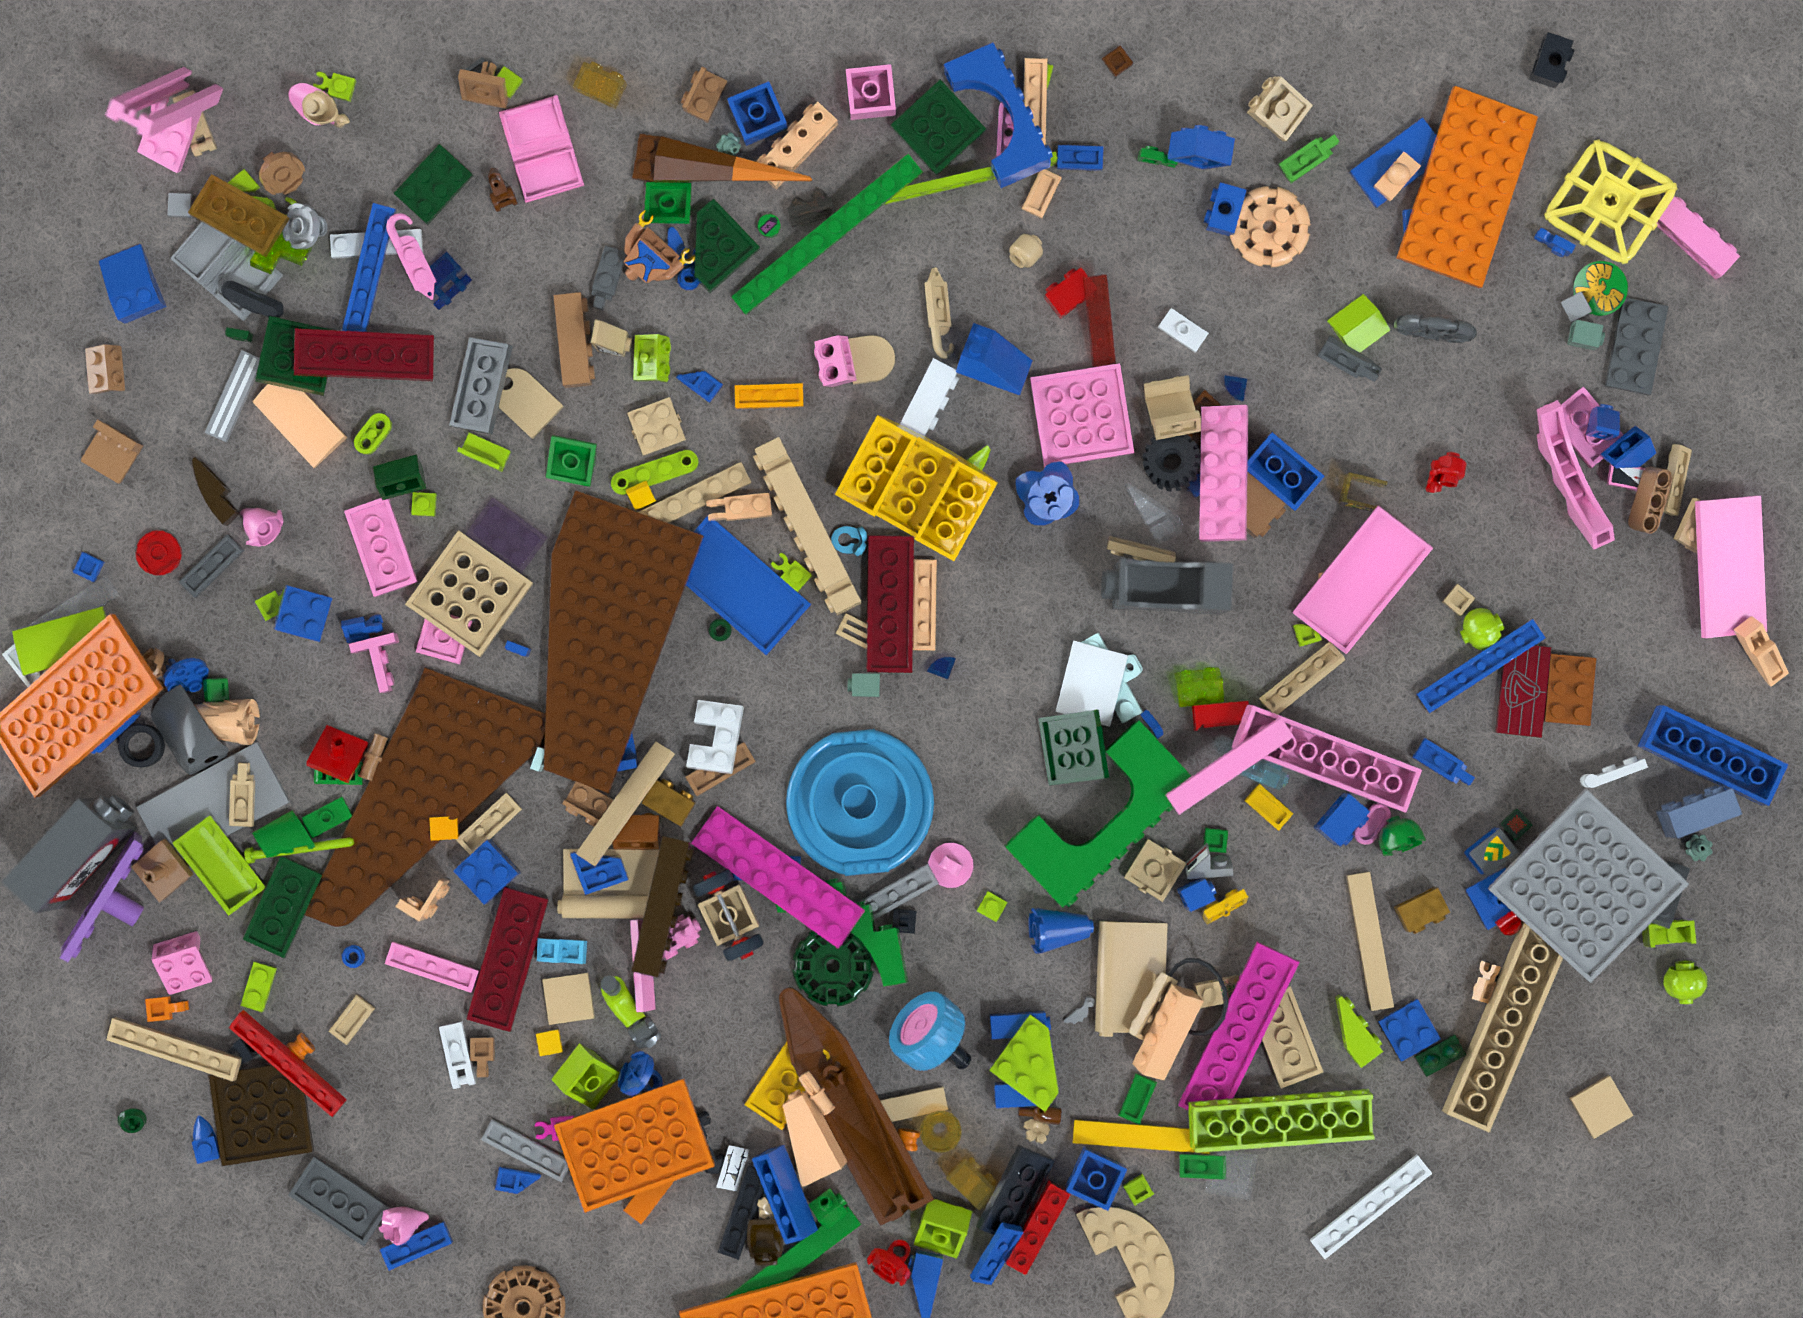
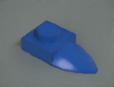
M198 1116L193 1128L194 1141H192L197 1164L220 1158L219 1146L213 1128L202 1116Z

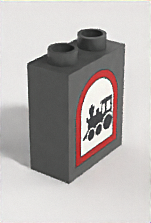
M114 794L109 799L102 795L98 798L77 799L3 879L2 883L35 914L63 909L137 829L128 820L134 813L133 809Z

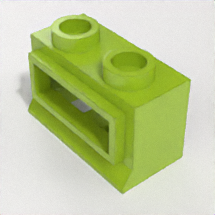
M1673 920L1670 929L1650 923L1642 931L1643 945L1650 948L1661 944L1696 943L1694 920Z

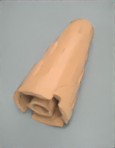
M254 699L194 704L218 740L240 743L242 745H252L259 730V724L254 725V717L260 718L258 704Z

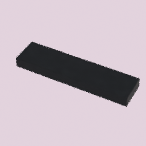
M748 1165L717 1252L737 1260L740 1259L747 1239L748 1221L754 1219L758 1208V1199H761L764 1191L754 1166Z

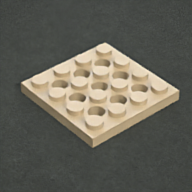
M458 530L405 605L481 657L534 583ZM462 556L470 558L471 562L468 568L462 569L459 567L458 560ZM481 569H486L489 572V578L484 582H480L477 579V572ZM451 574L457 577L456 585L447 587L445 578ZM500 582L506 583L508 587L507 592L503 595H499L495 591V586ZM474 588L476 592L474 599L466 600L463 596L464 590ZM436 593H441L444 597L443 603L439 606L433 605L431 601L432 596ZM485 601H492L494 603V610L491 613L483 612L482 604ZM454 606H459L462 609V616L458 619H453L450 615V610ZM473 619H478L481 622V628L477 632L470 631L468 627L469 622Z

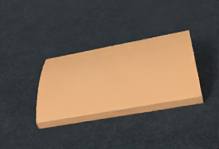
M267 384L253 401L313 468L318 466L348 438L306 392Z

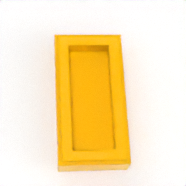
M1258 784L1244 800L1278 831L1293 815L1287 807L1261 784Z

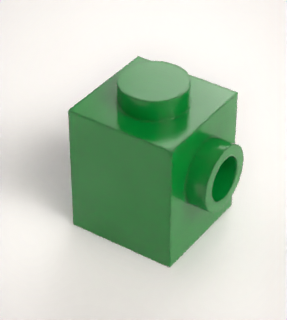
M831 1188L808 1204L817 1220L827 1230L849 1214L845 1207L847 1204L846 1199L840 1192L836 1194Z

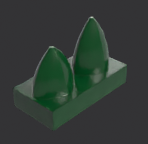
M1453 1034L1414 1057L1424 1075L1428 1077L1466 1056V1053L1456 1035Z

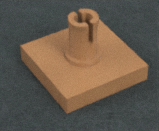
M483 62L481 73L460 69L458 80L462 100L506 109L508 96L505 78L494 76L497 69L494 63L490 62L488 67V62Z
M166 838L156 844L132 866V869L159 903L193 875V872Z

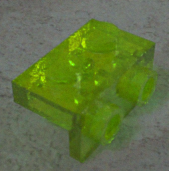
M1206 667L1193 671L1183 670L1174 673L1179 708L1224 702L1223 677L1218 667Z

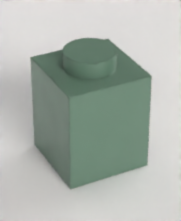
M1575 320L1571 324L1567 345L1589 350L1599 348V345L1602 346L1605 338V332H1602L1603 325Z
M852 673V678H848V692H852V697H879L880 674Z

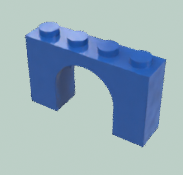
M1045 1011L990 1014L991 1038H1013L1029 1014L1051 1030L1050 1016H1046ZM1006 1082L994 1083L996 1108L1037 1106Z

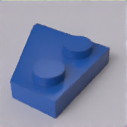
M575 851L570 854L585 895L629 880L621 857L603 855L597 865L593 866L579 857Z

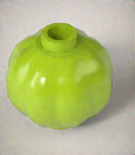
M1476 608L1465 616L1463 630L1460 631V634L1465 644L1470 643L1474 648L1484 651L1501 640L1500 631L1504 630V626L1497 613L1493 615L1489 609Z
M1693 961L1675 962V970L1674 966H1671L1663 978L1666 992L1671 997L1678 999L1680 1004H1693V1000L1702 996L1708 983L1703 969L1699 966H1694Z

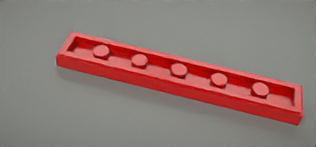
M242 1010L228 1027L331 1117L347 1101L343 1095L245 1010Z

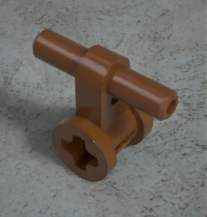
M491 168L488 180L493 192L489 194L496 212H500L501 208L511 204L514 206L518 205L511 185L506 187L498 169Z

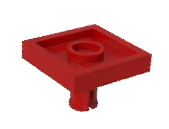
M326 725L306 762V766L349 783L368 748L369 742Z

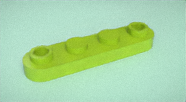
M683 450L616 473L612 477L611 487L617 494L627 495L626 489L644 481H647L650 487L692 473L697 469L699 460L693 451ZM689 457L691 459V463L689 465H684V458ZM625 479L626 485L619 487V480Z

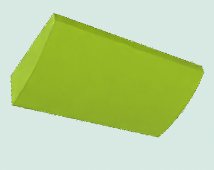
M98 607L12 631L23 676L49 669L106 618L104 607Z
M210 815L172 843L228 916L266 888Z

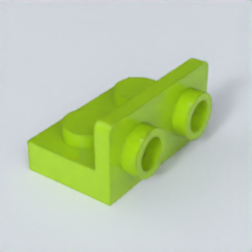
M660 334L635 335L634 381L668 382L670 374L669 353L671 351L669 337Z

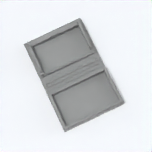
M203 222L198 225L171 257L173 262L243 321L251 312L241 308L238 304L226 299L222 295L221 286L223 283L235 281L257 293L267 295L283 276L280 271L260 254Z

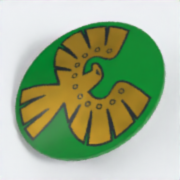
M1596 261L1583 267L1577 274L1573 292L1574 295L1581 291L1583 292L1592 309V312L1589 314L1604 316L1615 312L1623 305L1628 294V282L1623 271L1615 264L1607 261Z

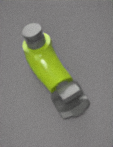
M617 976L604 977L601 981V992L604 1000L626 1028L633 1027L628 1031V1034L637 1047L642 1049L655 1045L656 1041L661 1037V1033L650 1017L642 1021L646 1016L643 1012L636 1011V1002L625 982Z

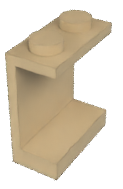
M1189 375L1144 384V397L1156 440L1201 431V417L1199 410H1195L1190 392Z

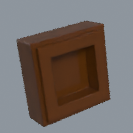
M1121 45L1102 58V61L1115 78L1134 64Z

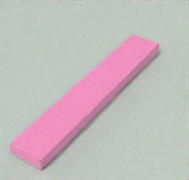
M1279 717L1165 795L1176 812L1181 814L1294 736L1283 719Z

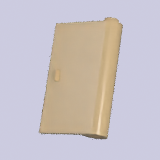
M563 849L564 895L562 900H558L557 906L558 914H562V918H644L659 850L607 849L604 855L622 858L629 880L585 895L570 855L579 849Z
M1099 921L1095 1031L1099 1032V1036L1113 1037V1033H1128L1131 1028V1022L1140 1012L1142 1003L1150 994L1155 979L1159 977L1161 972L1166 974L1167 923Z

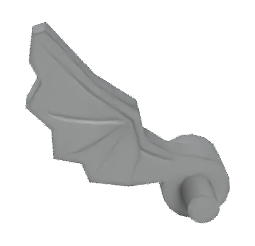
M1088 995L1085 998L1084 1005L1081 1008H1076L1071 1015L1064 1019V1022H1071L1073 1024L1083 1022V1019L1088 1015V1007H1092L1095 1004L1094 997Z

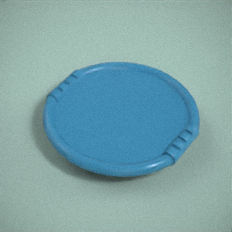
M875 729L831 733V735L815 743L797 763L788 784L786 810L790 828L795 839L806 854L821 866L845 876L889 872V870L905 862L924 841L933 817L934 794L932 783L924 764L916 753L901 740Z

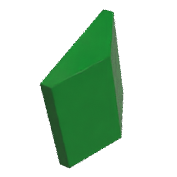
M646 182L644 221H649L653 215L651 223L690 224L692 184Z
M552 435L546 478L590 487L596 462L597 444Z

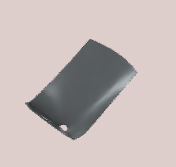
M181 684L161 697L155 705L151 717L180 767L189 775L197 774L217 764L227 756L229 749L214 736ZM218 756L214 761L204 762L209 757ZM189 758L195 759L193 763H188Z

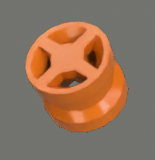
M302 1033L297 1035L294 1042H289L286 1045L302 1061L305 1059V1055L315 1051L314 1045Z
M898 1128L897 1132L907 1151H917L918 1145L916 1142L920 1137V1132Z

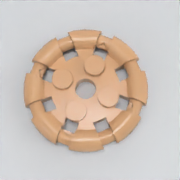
M1269 186L1259 187L1247 193L1243 201L1235 233L1230 235L1235 249L1238 248L1245 260L1261 267L1262 265L1279 267L1293 261L1292 258L1296 254H1301L1309 240L1308 226H1310V218L1306 207L1298 202L1295 194L1284 188L1277 187V189H1271ZM1268 197L1276 198L1275 204H1267ZM1252 203L1257 206L1253 212L1248 208ZM1288 205L1295 211L1291 215L1285 209ZM1241 221L1247 222L1246 229L1240 228ZM1271 221L1275 224L1276 229L1273 233L1265 232L1263 229L1265 222ZM1292 225L1299 226V233H1292ZM1249 238L1255 244L1252 248L1245 244ZM1286 242L1291 246L1287 251L1281 247ZM1263 250H1272L1271 256H1264Z

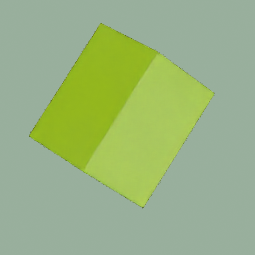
M1364 294L1327 320L1341 341L1358 352H1362L1390 331L1380 311Z

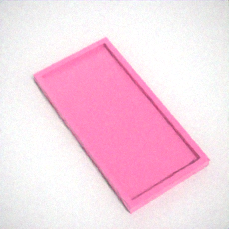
M1761 496L1695 501L1701 638L1736 635L1734 629L1751 616L1761 622L1767 632Z
M1378 505L1292 613L1347 654L1431 552L1433 547Z

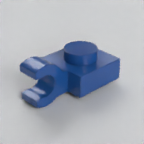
M380 614L370 617L367 621H365L364 616L341 621V628L347 643L370 639V633L384 631L382 626L383 619Z

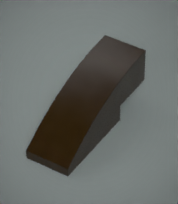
M194 457L192 465L199 490L216 518L222 525L228 526L240 515L237 509L225 498L231 490L201 459Z

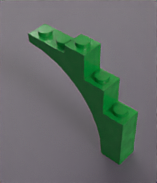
M838 878L824 881L847 897L844 882H838ZM865 901L855 903L864 909L865 912L851 932L860 939L871 953L879 969L883 987L907 983L908 976L899 928H893L892 924L879 926V931H876L872 906L865 905ZM776 904L777 913H786L784 909Z

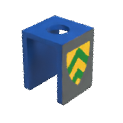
M1500 828L1491 829L1464 851V854L1477 871L1487 876L1518 853V850Z

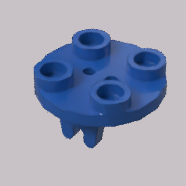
M197 658L183 659L179 662H175L174 659L168 660L169 665H166L167 671L163 676V682L168 692L180 684L185 691L197 692L202 688L203 680L208 677L209 669L204 661Z

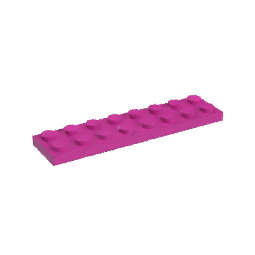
M718 806L691 843L837 948L842 945L865 912L860 906Z
M1257 941L1228 1000L1225 1020L1218 1030L1212 1033L1181 1096L1178 1106L1188 1110V1102L1234 1098L1300 963L1299 960Z

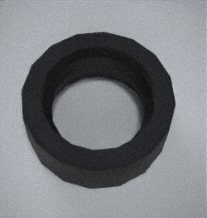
M138 724L130 726L122 733L119 738L118 750L125 763L132 767L145 768L153 766L160 761L165 751V741L158 729L150 725ZM137 733H147L154 740V752L147 759H137L129 751V741Z

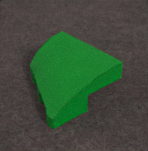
M293 810L252 833L266 858L274 857L281 853H294V848L307 846L308 849L315 847L312 839Z

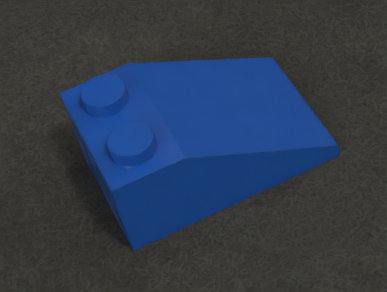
M142 244L99 261L108 297L117 320L126 324L167 307Z
M973 323L956 373L1020 396L1033 360L995 330Z

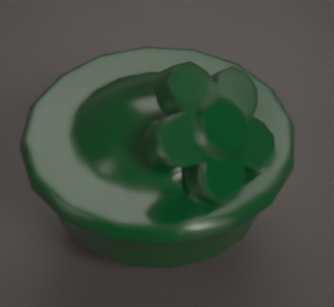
M130 1108L120 1113L117 1122L124 1132L136 1133L144 1127L147 1117L142 1110Z

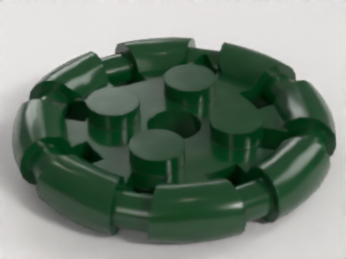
M813 930L808 932L809 935L798 943L792 959L794 961L793 977L800 991L803 990L811 1001L827 1007L828 1004L837 1005V1007L844 1006L857 1000V996L862 991L865 992L873 978L872 962H874L871 953L852 932L849 933L839 948L829 943ZM816 941L821 947L817 948L814 952L810 946ZM851 942L857 947L853 953L847 948ZM831 959L837 960L840 964V968L836 972H830L826 967L827 962ZM804 961H811L810 970L803 969ZM856 962H863V970H856ZM813 979L820 984L816 989L809 984ZM852 979L856 985L850 990L846 984ZM828 989H837V995H828Z

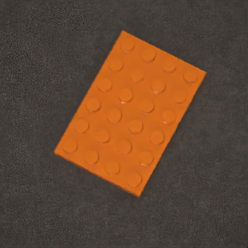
M684 1078L554 1125L584 1213L715 1166Z

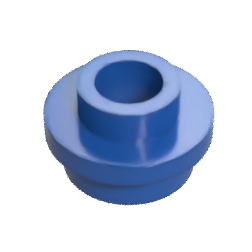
M357 945L346 947L342 953L343 963L350 968L361 966L365 960L364 950ZM352 952H355L358 955L356 961H353L350 958V954Z

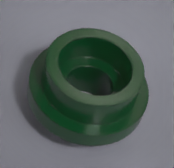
M716 619L709 626V634L715 641H725L731 635V625L724 619ZM718 626H723L725 629L721 635L716 632Z

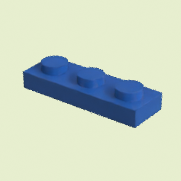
M445 1221L413 1234L404 1244L396 1246L392 1243L381 1248L380 1252L388 1271L450 1245L453 1243Z
M1001 1223L970 1274L973 1282L992 1285L1024 1233L1020 1226Z

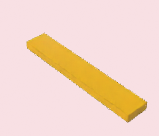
M1074 1119L1072 1143L1195 1153L1190 1147L1189 1128Z

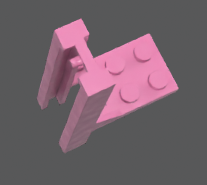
M185 67L111 99L106 114L107 117L115 121L122 119L137 127V133L143 135L137 152L176 173L180 172L183 167L202 111L217 105L223 91L222 87L214 84L167 106L170 96L189 87V84L184 79L191 75L192 71ZM151 106L150 115L141 114L139 119L135 117L138 111Z

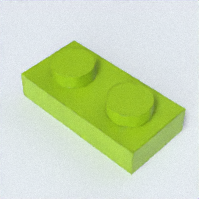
M256 961L253 962L240 1006L264 1012L276 974V967Z

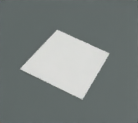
M1073 641L1056 712L1070 714L1099 709L1101 724L1110 727L1128 655Z

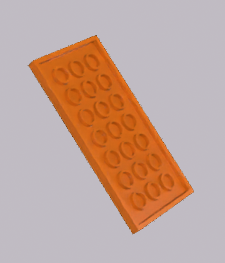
M1457 86L1452 88L1397 259L1477 288L1483 287L1538 116Z
M109 614L0 712V744L34 798L41 797L163 689L115 614Z
M857 1262L691 1307L679 1312L680 1318H872Z

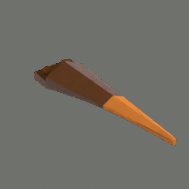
M639 134L632 176L633 180L663 183L812 180L809 176L671 138Z

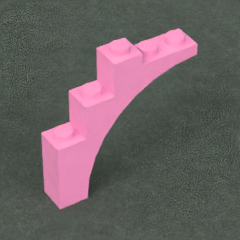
M1557 400L1537 409L1540 431L1537 434L1538 448L1552 468L1553 482L1566 499L1568 515L1593 549L1614 541L1613 525L1597 502L1576 458L1566 428L1562 405Z

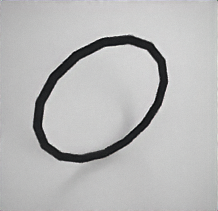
M1186 958L1176 963L1168 976L1172 977L1178 967L1186 963H1199L1211 970L1217 977L1223 991L1224 1006L1221 1018L1215 1026L1206 1031H1193L1190 1029L1188 1032L1195 1036H1206L1218 1030L1225 1020L1228 1009L1227 988L1221 975L1211 964L1200 958Z

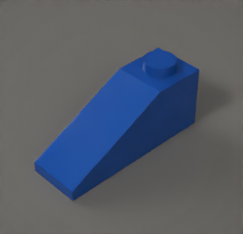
M916 1249L915 1255H910L908 1268L912 1269L911 1276L921 1317L930 1318L943 1263V1255Z

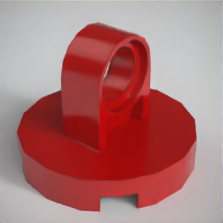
M895 1240L887 1250L881 1248L873 1249L867 1257L868 1265L872 1263L875 1267L873 1272L882 1280L892 1285L897 1281L900 1284L899 1286H903L910 1277V1271L905 1264L910 1253V1246L904 1240ZM897 1246L902 1247L905 1250V1255H895L893 1248Z

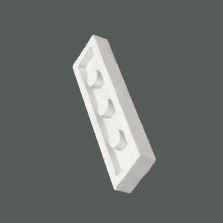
M421 229L396 230L399 237H414L423 252ZM366 232L330 235L331 257L333 259L360 257ZM389 238L385 255H395L397 252Z

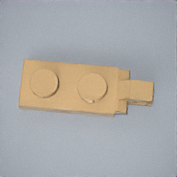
M238 763V773L233 774V778L230 780L229 826H254L255 778L254 775H250V763Z

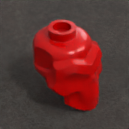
M1447 452L1446 455L1440 456L1431 462L1426 492H1440L1443 486L1457 487L1458 481L1462 480L1465 476L1467 466L1465 460L1460 458V454Z

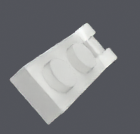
M1634 756L1623 760L1624 765L1616 767L1615 764L1602 768L1603 772L1597 775L1584 774L1580 778V783L1583 787L1594 788L1648 768L1645 759H1637Z
M463 1021L440 1026V1035L453 1089L461 1088V1085L469 1084V1086L476 1084V1076L472 1061H470V1052ZM465 1069L466 1075L459 1076L457 1070Z

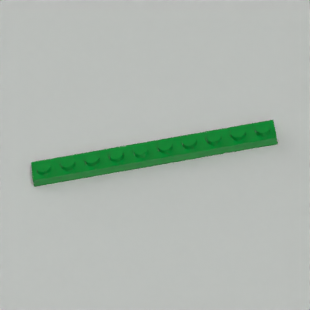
M908 153L731 296L745 315L750 313L920 176L923 171Z

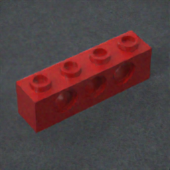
M1049 1179L1022 1228L1024 1233L1006 1260V1265L1027 1275L1071 1195L1066 1192L1064 1187Z

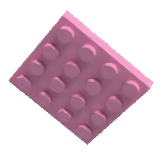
M1120 363L1030 377L1044 468L1046 465L1058 461L1064 464H1072L1134 454Z

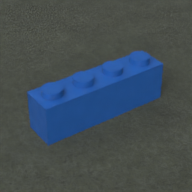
M785 1145L767 1149L752 1158L785 1244L801 1241L816 1232L818 1228Z

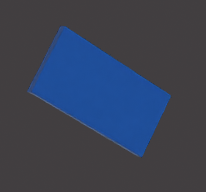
M707 516L694 531L697 534L703 535L704 538L686 586L767 656L811 604L717 521H709Z

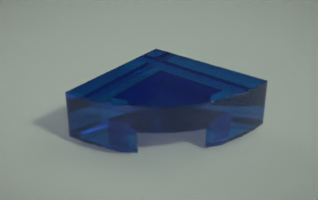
M1225 375L1224 385L1234 399L1243 402L1247 379Z
M940 658L930 665L927 672L948 680L956 658Z

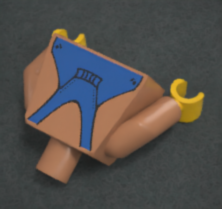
M644 210L639 215V223L634 224L625 238L624 252L627 257L624 260V264L629 267L625 274L632 281L640 277L645 283H649L652 280H670L684 268L683 265L685 263L690 264L694 262L695 255L689 259L684 258V255L690 251V248H685L682 250L681 258L678 260L680 256L648 227L644 229V226L650 224L653 220V215L649 221L642 219V215L646 211Z

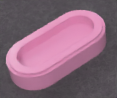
M1376 803L1369 807L1370 813L1367 815L1369 820L1362 828L1357 827L1354 830V837L1357 842L1367 845L1376 840L1382 827L1387 824L1386 820L1391 818V812L1387 806Z

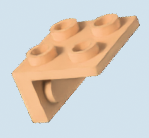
M447 878L440 879L425 904L420 899L412 896L400 899L396 908L418 921L428 919L429 917L432 918L438 909V906L435 905L438 899L444 898L450 889V886H448L450 880Z

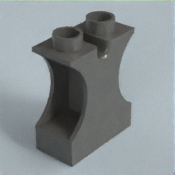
M1121 558L1114 564V569H1106L1105 572H1102L1101 599H1113L1112 610H1156L1221 615L1231 611L1233 563L1155 562Z

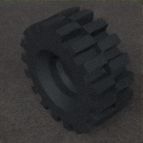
M1180 435L1159 440L1153 437L1151 445H1146V453L1143 452V466L1147 477H1149L1153 485L1157 484L1159 489L1162 490L1165 487L1167 491L1172 492V488H1176V491H1181V486L1185 485L1187 488L1190 486L1189 482L1191 480L1193 482L1196 481V474H1200L1201 457L1197 444L1191 440L1190 436ZM1170 454L1178 455L1181 458L1180 466L1174 470L1167 469L1164 466L1166 456Z

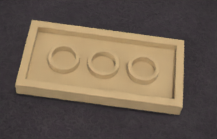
M1288 986L1262 1038V1043L1280 1088L1323 1073L1292 988Z

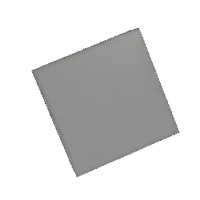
M169 193L167 215L169 217L192 218L188 211L193 205V195Z
M1582 291L1561 302L1571 322L1592 312Z

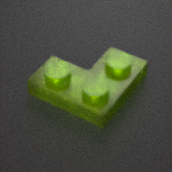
M281 232L267 257L255 252L250 260V266L268 274H272L281 258L303 266L312 251V247L308 249L292 248L291 243L285 241Z

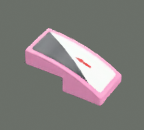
M1610 464L1607 485L1637 491L1645 468H1615Z

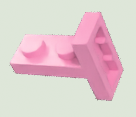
M396 633L349 644L351 653L370 651L380 693L392 691L391 686L394 685L393 675L387 671L386 664L389 663L386 650L382 651V647L399 643Z

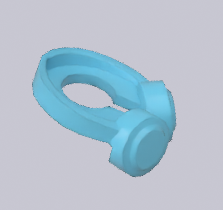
M844 526L834 531L831 541L834 548L839 552L859 556L866 549L867 533L862 526L858 528ZM847 533L851 538H857L859 542L858 544L850 543L848 546H841L838 538L841 534Z

